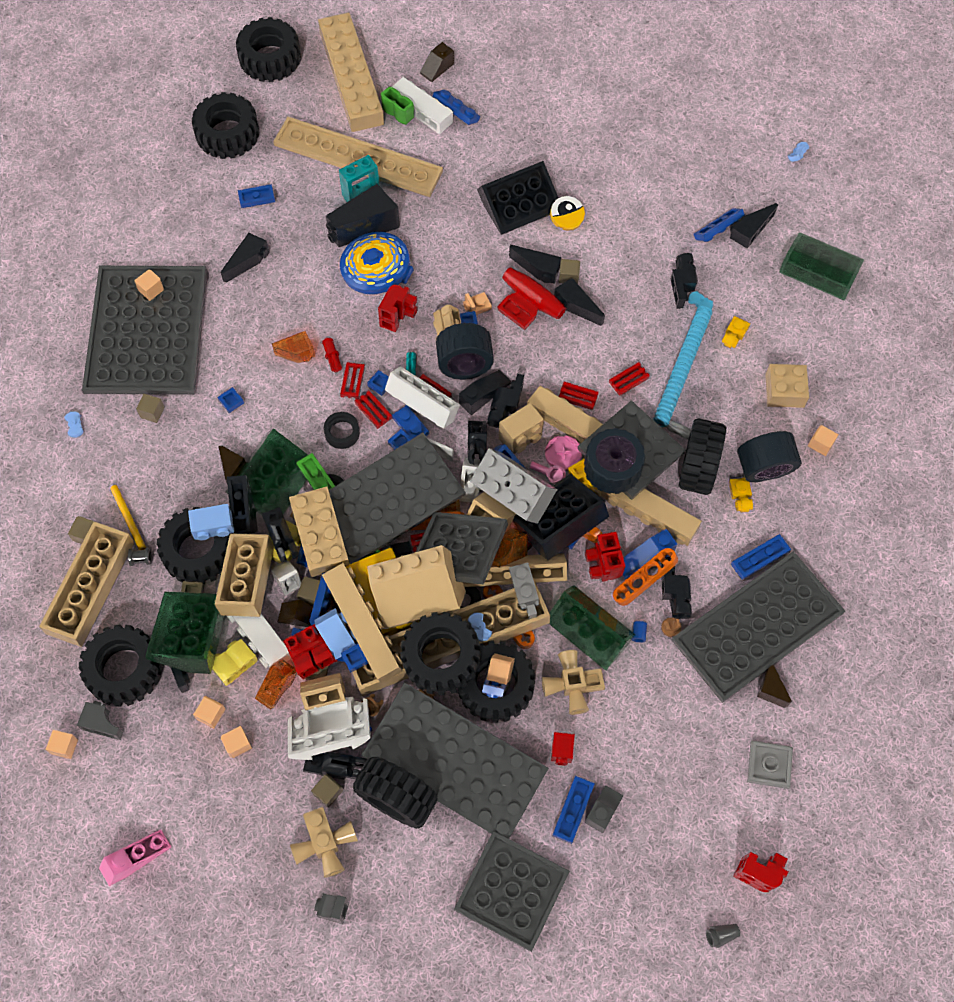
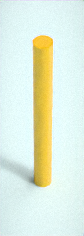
M111 486V492L138 549L145 550L146 545L118 486Z

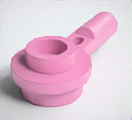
M533 461L530 464L531 469L545 474L549 482L554 485L566 477L565 470L560 466L548 468Z

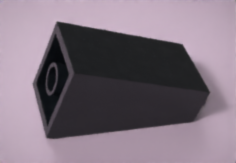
M378 184L326 215L328 239L338 247L349 245L354 239L367 233L389 232L400 227L398 206Z

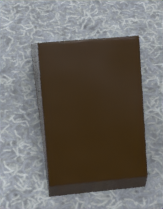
M218 446L227 483L228 476H240L247 464L244 457L224 446Z
M301 600L282 603L277 622L309 627L311 626L310 617L313 606Z
M771 665L765 673L757 697L786 708L792 700L775 666Z

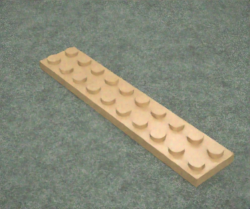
M288 116L273 141L276 147L340 168L369 155L378 166L379 181L427 197H431L443 173V167Z

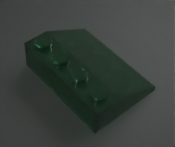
M799 232L782 263L779 273L845 301L864 259Z
M274 428L266 433L237 474V476L247 475L255 510L261 515L280 507L282 514H284L291 504L289 497L297 495L306 482V478L296 462L308 456V454Z
M164 592L146 652V659L189 673L211 674L225 616L221 615L215 606L217 594Z

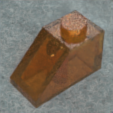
M306 331L271 343L275 356L296 363L307 362L315 357L313 345Z

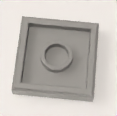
M751 741L747 783L789 789L793 747Z

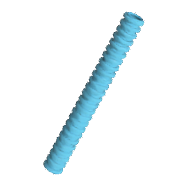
M700 305L697 308L683 347L656 410L657 412L654 415L653 420L657 424L662 425L660 427H667L675 410L678 398L713 313L712 309L708 306Z

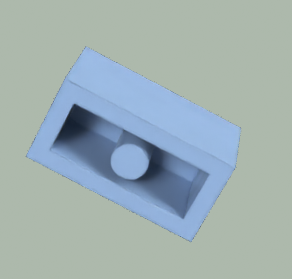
M228 504L188 511L191 534L194 540L202 541L214 536L225 537L230 533H234L232 514Z
M336 608L314 620L317 630L335 659L342 656L341 652L357 645L356 638L351 629L349 630L346 626L347 621L342 612L338 613Z

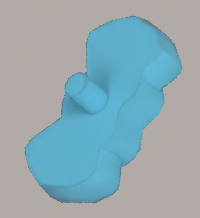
M698 291L689 294V304H695L696 307L705 305L711 309L713 308V301L705 298Z

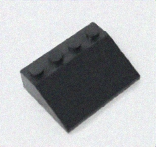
M544 161L484 184L477 189L483 206L501 235L549 216L552 204L558 199Z
M571 474L553 485L557 491L538 523L526 521L517 514L512 521L536 551L547 561L609 517L605 501Z

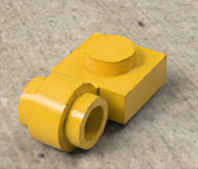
M734 316L723 337L722 343H724V346L730 349L731 347L736 348L739 340L743 339L749 329L750 323Z
M585 459L570 466L568 471L571 475L593 492L597 490L586 478V473L584 472Z
M745 478L730 479L732 499H739L735 500L736 511L743 513L753 510L750 482L746 481Z

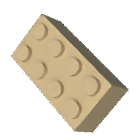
M328 487L289 497L311 577L326 573L342 563L348 566L349 560Z
M230 534L215 600V606L221 615L260 617L274 549L269 535Z

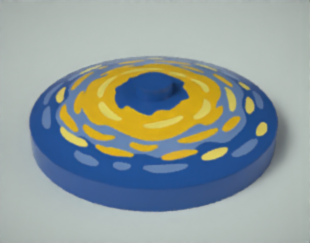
M371 232L359 236L345 248L340 258V271L344 281L350 288L363 294H380L387 292L392 285H399L407 274L410 265V255L405 243L397 236L386 232Z

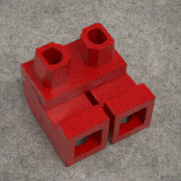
M400 285L389 287L378 307L380 327L396 332L399 328L398 318L403 320L405 315L411 318L415 317L418 311V307L415 306L417 296L410 294V288L406 286L402 288Z
M617 532L597 535L598 543H595V547L585 550L586 561L597 560L598 564L597 566L589 567L590 578H601L602 582L622 577L625 562L620 550Z
M315 624L283 640L294 662L295 670L302 679L318 672V667L324 669L338 661L328 648Z
M752 852L741 858L733 877L761 892H769L779 887L789 872L784 869L788 858L778 853L770 856L764 864L757 862L758 855Z

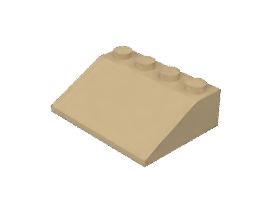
M443 545L367 566L370 587L384 629L421 620L420 617L424 615L427 618L431 617L432 612H438V615H441L443 612L460 610L451 551Z

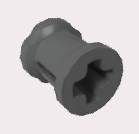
M145 548V550L129 549V565L134 566V564L141 563L151 565L150 548Z

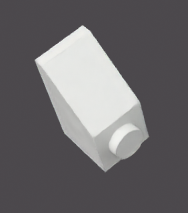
M468 458L464 459L460 485L466 492V495L458 501L472 503L479 496L480 488L470 481L480 465V460L474 459V465L469 463Z
M289 561L279 563L271 570L284 595L300 588L301 581L298 572Z

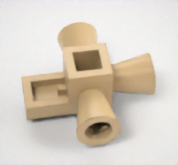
M577 650L560 652L558 657L564 670H562L561 678L541 677L544 697L564 691V696H569V714L586 713L589 711V708L582 693L605 690L602 670L583 671V667L577 668Z
M323 807L303 814L311 841L290 844L296 864L298 865L316 853L318 859L322 858L324 878L343 872L345 869L335 853L339 851L337 845L358 841L352 822L350 821L332 832Z

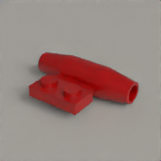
M511 267L504 272L502 279L515 293L508 294L497 306V310L524 330L536 319L538 310L555 319H560L563 316L566 307L545 287L530 276Z

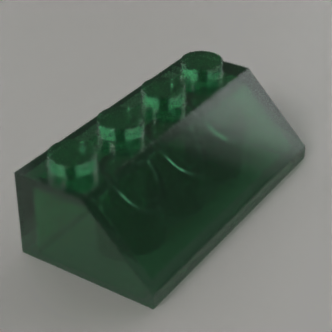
M575 585L562 593L549 613V624L604 670H608L635 636L631 630Z

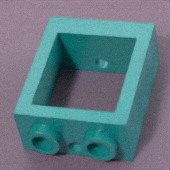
M369 155L338 170L341 192L346 202L372 186L379 185L378 166ZM366 175L369 176V178L352 186V182Z

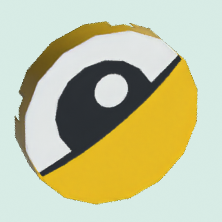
M570 196L558 198L552 204L550 210V217L554 225L566 231L578 228L585 216L584 207L581 202Z

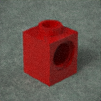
M554 732L551 761H554L556 765L566 766L568 763H572L575 734Z

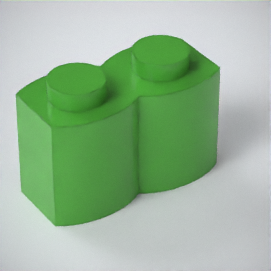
M388 87L381 93L382 109L387 114L394 116L398 122L405 125L414 118V105L408 97L402 96L393 87Z

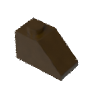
M441 42L431 50L420 74L430 82L436 80L454 65V50Z

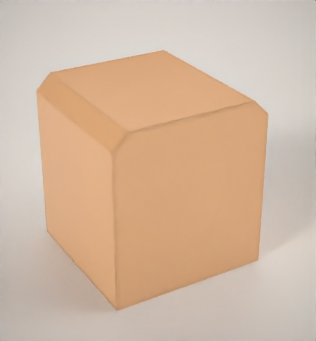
M147 270L134 280L138 291L149 301L164 290L160 278L152 270Z
M820 425L810 440L808 447L826 456L839 434Z
M494 654L490 660L487 680L506 685L511 679L515 658Z
M204 696L193 715L196 720L214 729L223 715L225 707L223 704Z
M241 726L221 736L225 749L231 758H235L252 749Z
M53 730L45 750L51 755L71 759L78 739L73 734Z

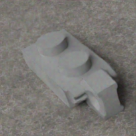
M529 563L509 567L519 607L521 606V610H527L529 619L536 618L537 611L535 606L539 605V598Z

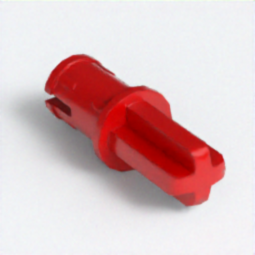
M325 338L322 341L326 352L325 358L329 362L331 371L338 373V371L342 370L338 357L339 352L336 351L333 338Z

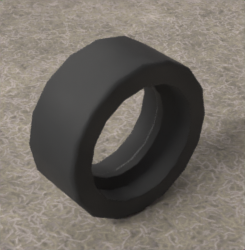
M348 412L333 413L324 423L323 429L326 441L334 448H349L359 439L358 421ZM347 422L351 424L353 431L350 436L340 439L332 436L331 428L336 423Z

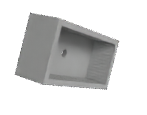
M490 448L470 481L526 521L534 523L539 522L557 491L556 488L503 453Z

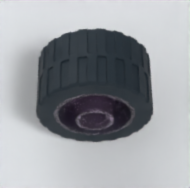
M474 323L454 324L442 330L436 338L438 367L445 376L460 380L473 379L484 375L492 368L494 358L491 336L485 327Z
M618 428L605 429L597 433L596 436H593L587 446L584 461L586 478L593 487H596L601 492L620 494L635 486L640 479L645 463V449L639 438L627 430Z
M787 431L771 432L754 437L740 445L737 449L745 479L749 482L757 483L780 478L794 472L802 464L794 436L791 432Z

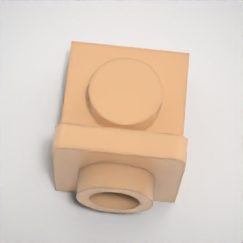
M485 292L470 297L469 293L465 294L463 305L467 312L475 311L476 315L492 309V305Z

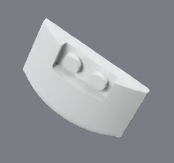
M346 697V701L318 708L314 707V709L310 710L303 709L301 710L303 714L294 721L292 716L288 719V757L290 759L312 760L313 755L349 746L355 749L370 739L368 700L363 698V702L354 701L353 697Z

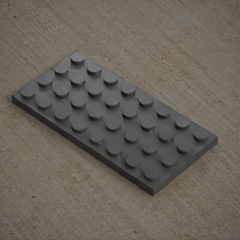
M421 433L329 490L349 564L370 556L430 518L433 513L443 510L466 495L462 486L424 433Z
M793 551L672 637L671 640L723 703L767 671L771 665L778 663L843 615L845 610Z
M405 682L361 755L366 759L373 756L380 759L383 758L402 767L429 785L436 792L438 802L492 834L494 831L508 839L549 769Z

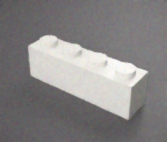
M402 77L392 86L402 96L408 97L413 102L414 117L438 134H441L453 123V111L441 104L436 98L428 95L425 90L418 88L412 81Z
M401 366L389 375L385 391L393 397L399 399L408 407L413 408L443 429L454 422L460 404Z
M262 614L260 617L227 616L231 623L235 621L239 626L236 630L241 637L248 638L250 641L248 646L253 653L258 652L261 658H259V661L265 669L269 667L273 672L291 659L285 644Z

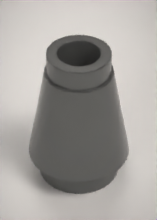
M737 924L710 926V929L706 930V938L711 947L720 948L740 937V929Z

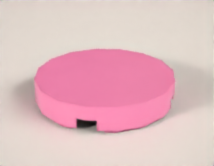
M570 436L554 437L546 445L545 458L547 463L551 467L560 466L565 471H568L570 466L582 459V453L578 450L579 442Z

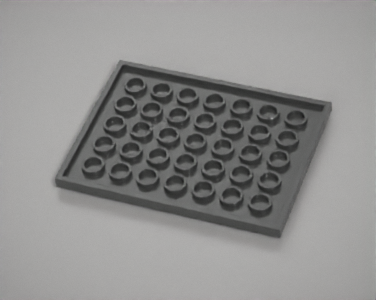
M99 265L82 385L83 394L195 395L207 273L206 266ZM147 270H152L160 278L164 288L151 301L138 291L134 281Z

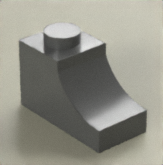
M93 701V703L85 702L77 723L81 730L121 740L124 733L119 727L111 724L109 720L110 711L105 707L104 703Z
M605 785L585 823L604 833L623 795Z
M323 893L322 898L317 899L314 911H317L316 915L318 918L343 925L349 901L346 897L340 895L333 896Z

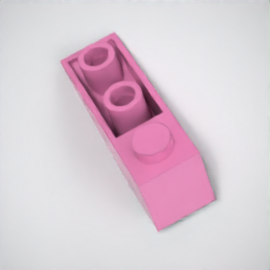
M158 830L104 857L99 869L108 885L111 886L127 878L169 850L171 845L162 830Z

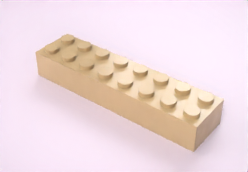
M350 13L318 19L320 36L351 132L384 125L383 111Z

